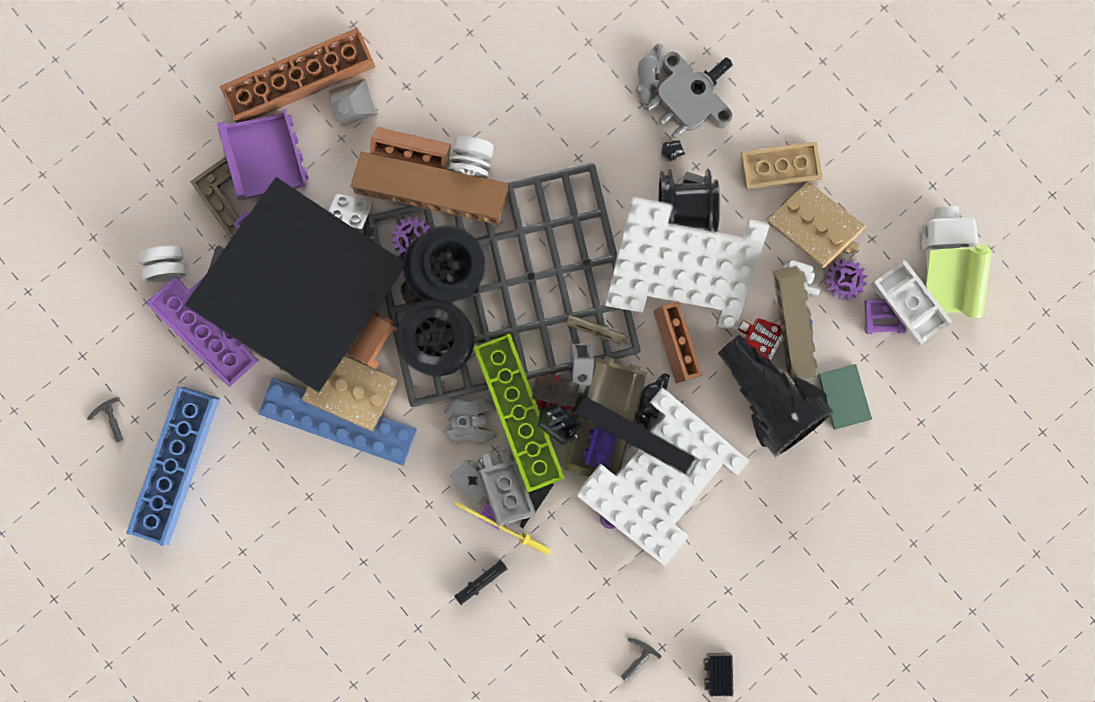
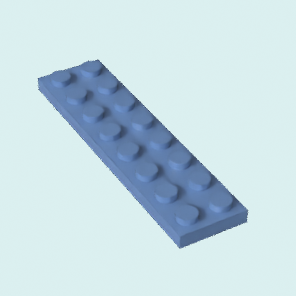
M274 378L271 379L259 415L404 466L417 429L380 416L374 431L371 432L303 402L302 398L306 392L305 389Z

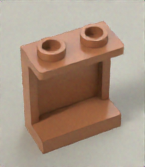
M374 312L347 352V354L374 369L379 365L375 358L392 330L397 332V328L393 326L394 322L386 317L383 320L378 318L380 314Z

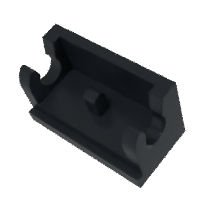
M558 404L540 410L538 427L563 446L578 437L576 433L572 435L571 433L574 430H578L581 427V423Z

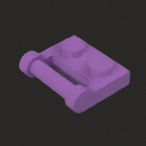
M884 299L864 300L865 334H873V332H898V334H905L906 327ZM873 319H898V323L873 325Z

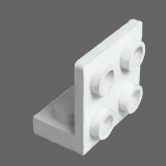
M336 194L329 212L364 234V225L373 203Z

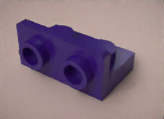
M595 427V430L591 429L588 441H591L589 449H585L583 459L586 460L585 465L598 467L602 464L608 469L617 437L600 427Z

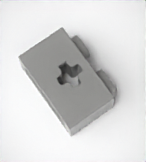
M467 459L449 477L477 504L486 495L478 471L480 467L473 460L469 462ZM469 476H477L478 479L476 480V482L478 484L470 485Z

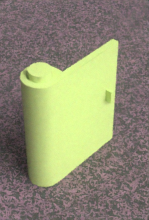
M979 244L976 247L929 250L926 288L946 313L963 312L964 315L972 318L983 316L992 250L987 245Z

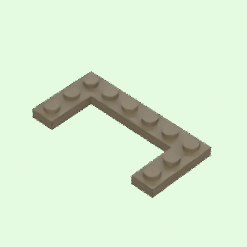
M224 157L190 182L229 238L232 239L238 230L233 223L239 216L219 189L221 185L231 179L227 160Z

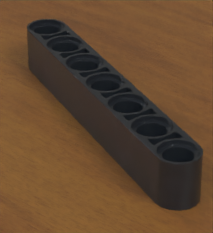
M580 394L571 410L580 417L688 477L692 475L700 460L583 394Z

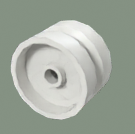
M161 246L145 249L138 253L139 263L146 266L141 269L142 281L163 282L170 281L175 276L178 279L186 276L185 265L179 262L183 259L181 247Z

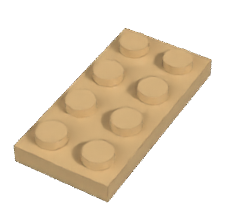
M817 141L741 152L746 190L822 179Z

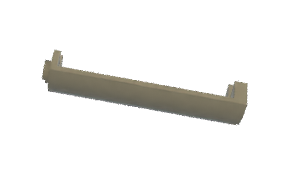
M604 356L603 360L595 358L592 384L587 386L585 396L634 422L647 372L641 371V366L630 364L629 367L614 363L615 359ZM579 416L578 421L581 423V427L574 432L578 437L572 440L564 470L590 477L597 467L585 465L586 460L583 459L585 449L590 448L591 441H588L591 429L595 430V427L598 426ZM618 437L608 468L614 475L621 469L628 444Z

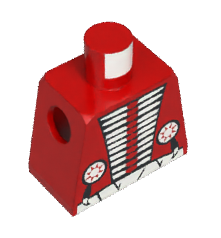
M760 318L756 319L753 325L742 320L737 329L746 334L744 340L752 349L755 347L768 360H771L783 339L780 325Z

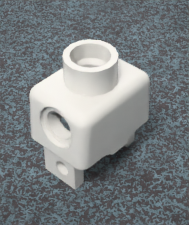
M959 206L936 208V219L923 224L921 229L922 250H926L927 268L929 250L975 247L976 244H979L975 219L973 217L960 218Z

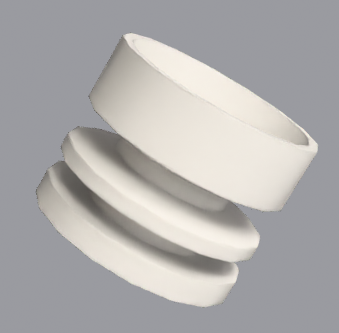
M457 136L453 152L459 156L451 157V162L453 163L449 165V170L488 179L489 173L487 170H490V165L485 161L492 159L494 145L479 138Z

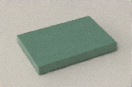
M856 364L818 374L822 390L827 394L826 403L833 411L830 418L834 430L872 420Z

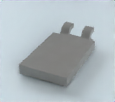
M507 448L499 450L497 458L500 463L492 465L489 453L481 455L479 463L483 469L479 471V475L497 526L534 516L536 513L516 460H510Z

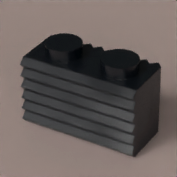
M707 653V658L703 660L704 670H707V678H704V690H707L710 696H734L733 655L731 653Z

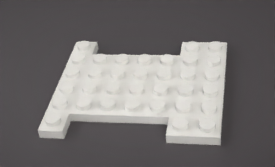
M632 197L605 306L643 313L647 296L719 309L720 313L716 322L717 327L736 330L769 229L768 223L749 220L742 238L670 224L668 220L672 209L671 204Z
M661 388L650 404L664 415L651 432L700 459L692 475L688 477L637 448L616 475L600 464L576 495L665 566L688 538V535L675 525L678 519L722 465L726 466L735 475H738L749 460L668 391Z

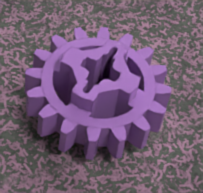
M408 217V222L400 220L402 225H395L397 232L392 231V235L396 238L391 239V241L396 244L394 246L395 250L400 249L399 254L401 256L406 253L409 245L412 243L409 237L415 235L417 238L420 236L419 228L424 233L431 230L430 226L425 227L426 222L424 220L419 223L418 217L414 221ZM400 240L406 242V248L401 245Z
M845 258L841 259L840 263L835 261L833 263L834 266L828 267L830 272L824 275L828 277L824 284L830 285L827 291L833 290L832 296L834 297L838 294L839 300L843 299L844 296L846 300H850L851 295L854 298L858 297L857 292L862 293L864 291L861 286L867 285L863 281V279L867 278V275L862 274L865 268L859 269L860 263L853 264V259L848 260L847 263ZM851 276L846 282L840 283L845 277Z

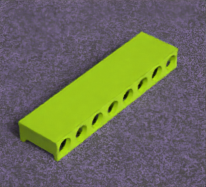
M507 334L506 336L475 346V353L527 492L565 479L549 435L538 427L540 412L511 335Z

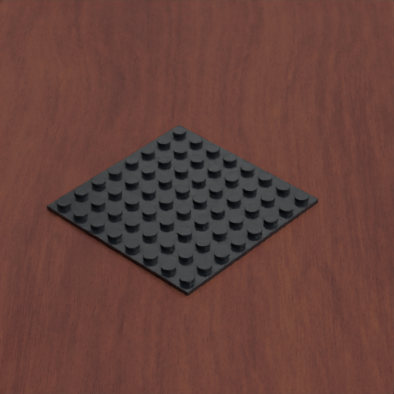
M275 177L184 306L320 393L402 273L403 260Z

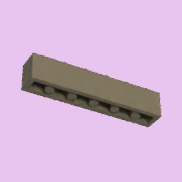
M797 266L773 271L787 373L793 382L799 377L803 380L816 377L815 369L818 366L813 356V352H815V345L811 341L813 329L811 324H809L811 312L806 302L809 300V296L804 287V283L807 282L806 275Z

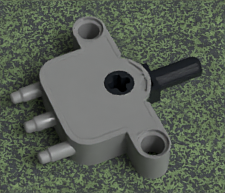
M668 52L664 57L662 67L669 77L659 86L657 96L649 102L646 109L651 111L660 104L666 110L659 123L663 125L673 118L679 124V127L671 135L673 138H677L686 130H695L707 119L717 128L727 127L733 116L732 111L717 94H713V90L717 84L716 80L729 70L733 63L726 57L709 72L705 70L703 73H693L690 65L677 52ZM674 60L676 65L671 66L667 61ZM718 115H725L727 120L721 121L718 118Z

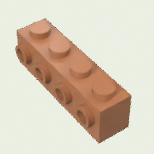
M377 127L371 137L370 153L445 169L449 161L451 144Z
M671 303L653 310L675 382L680 383L702 376L680 303Z

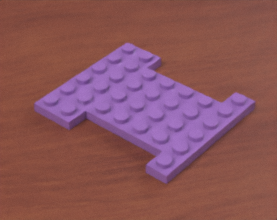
M245 211L233 225L239 229L250 212ZM175 276L146 304L231 387L259 360L245 347L246 345L184 306L202 279L189 290Z

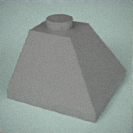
M365 79L329 91L336 118L341 126L377 115Z

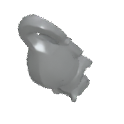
M656 44L651 53L643 57L638 64L640 81L636 91L646 106L651 101V89L657 90L658 80H655V77H658L660 72L662 44Z

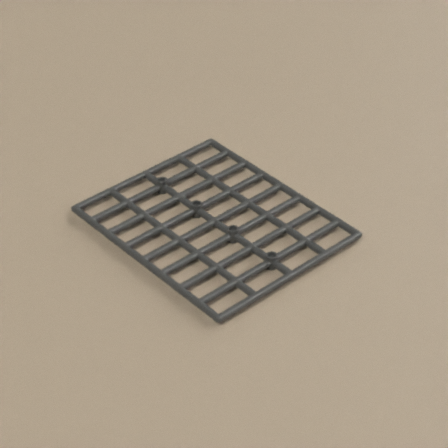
M594 163L508 182L509 191L507 196L515 229L495 234L493 224L485 222L488 236L475 238L480 245L490 243L498 282L481 285L470 295L474 299L482 333L475 336L474 344L479 342L487 343L492 339L510 334L527 380L570 370V362L560 365L555 364L547 326L567 322L570 313L580 318L595 315L597 324L605 326L602 313L620 309L605 305L600 306L591 269L594 266L612 263L614 269L617 258V251ZM589 172L598 210L578 214L569 176ZM562 178L571 216L550 220L542 182ZM534 184L543 223L523 227L514 189ZM414 206L372 214L367 218L369 226L371 224L376 225V221L396 217L397 225L401 226L400 220H404L403 215L424 211L427 226H430L431 229L435 228L431 210ZM454 215L456 227L465 230L462 217ZM600 217L609 255L590 259L580 221ZM573 223L582 261L561 266L552 228ZM375 227L372 236L375 238L376 243L381 245L377 227ZM545 230L554 268L535 273L525 234ZM518 237L526 275L506 279L497 241ZM401 240L402 246L406 248V242ZM434 250L432 256H434V258H437L438 254ZM405 254L403 256H398V258L404 260ZM443 263L438 264L440 266V270L445 269L442 267ZM584 270L593 308L572 312L564 274ZM556 276L565 314L545 319L536 280ZM528 283L537 321L517 326L508 287ZM390 289L385 296L389 318L394 322L393 326L398 328L399 324L396 313L407 311L413 305L424 300L414 294L415 299L413 302L395 306ZM501 289L509 328L489 332L480 295L484 292ZM623 309L632 347L612 352L609 341L606 339L601 340L604 354L593 356L594 361L595 358L603 360L604 356L618 359L640 353L641 349L630 310ZM428 324L423 327L425 331L429 329ZM568 326L572 344H580L577 328ZM539 328L548 367L528 372L519 333ZM393 331L408 401L411 407L489 389L487 382L472 385L466 363L460 369L464 383L463 388L444 392L441 377L433 376L436 394L416 399L409 366L398 350L397 332ZM443 345L441 346L440 350H448V346ZM433 347L427 348L426 352L428 355L434 353Z

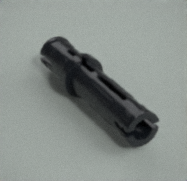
M499 560L498 563L473 582H468V586L454 596L459 604L463 605L472 596L480 594V590L507 571L508 568L503 561Z

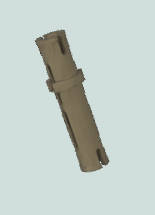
M571 313L566 323L567 326L598 336L600 340L606 339L618 345L621 344L624 333L612 330L607 325L602 326Z

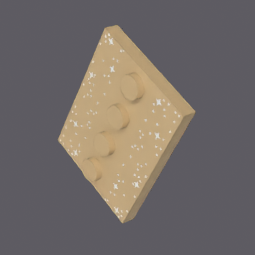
M808 181L767 219L769 225L822 268H825L865 229L863 223Z
M344 356L320 393L308 386L302 401L373 432L398 380Z

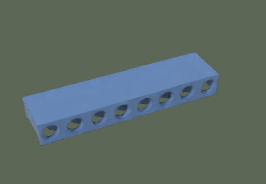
M177 387L126 534L147 539L162 546L169 545L220 398L186 387Z

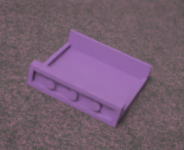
M283 109L282 114L225 125V121L217 123L238 201L262 196L275 177L293 188L306 186V180L309 179L306 168H302L301 150L297 151L296 144H298L296 132L292 133L291 126H293L291 114L287 115L286 109Z

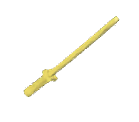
M457 502L454 503L457 507L519 538L520 544L535 548L545 555L549 554L550 548L530 538V535L525 533L520 535L504 526H497L495 521Z

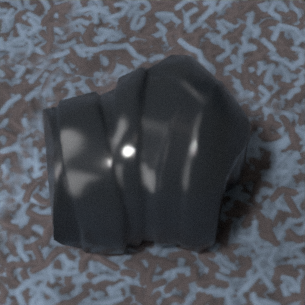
M680 140L663 143L661 155L667 157L668 162L684 155Z

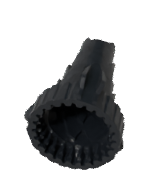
M741 335L736 336L718 352V355L731 370L733 377L741 387L740 392L751 404L749 408L754 413L751 415L759 443L762 447H768L775 457L795 446L832 415L833 411L826 403L827 394L823 390L800 377L793 383L784 371L780 373L770 360L765 359L755 347L752 349Z

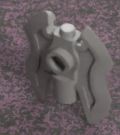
M479 398L472 402H464L459 399L451 402L445 408L444 413H453L451 418L448 419V425H451L453 430L446 429L444 431L445 435L457 444L464 441H474L480 444L495 438L497 433L479 429L487 427V416L480 415L479 413L496 409L495 404Z

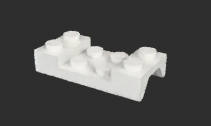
M906 260L870 284L907 328L906 332L917 346L923 344L933 334L952 323V320Z

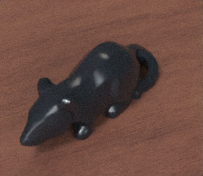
M663 373L655 382L643 388L640 398L641 406L639 412L636 413L639 426L648 429L651 416L657 419L659 410H656L650 402L661 389L663 381L662 388L666 390L670 378L669 374Z

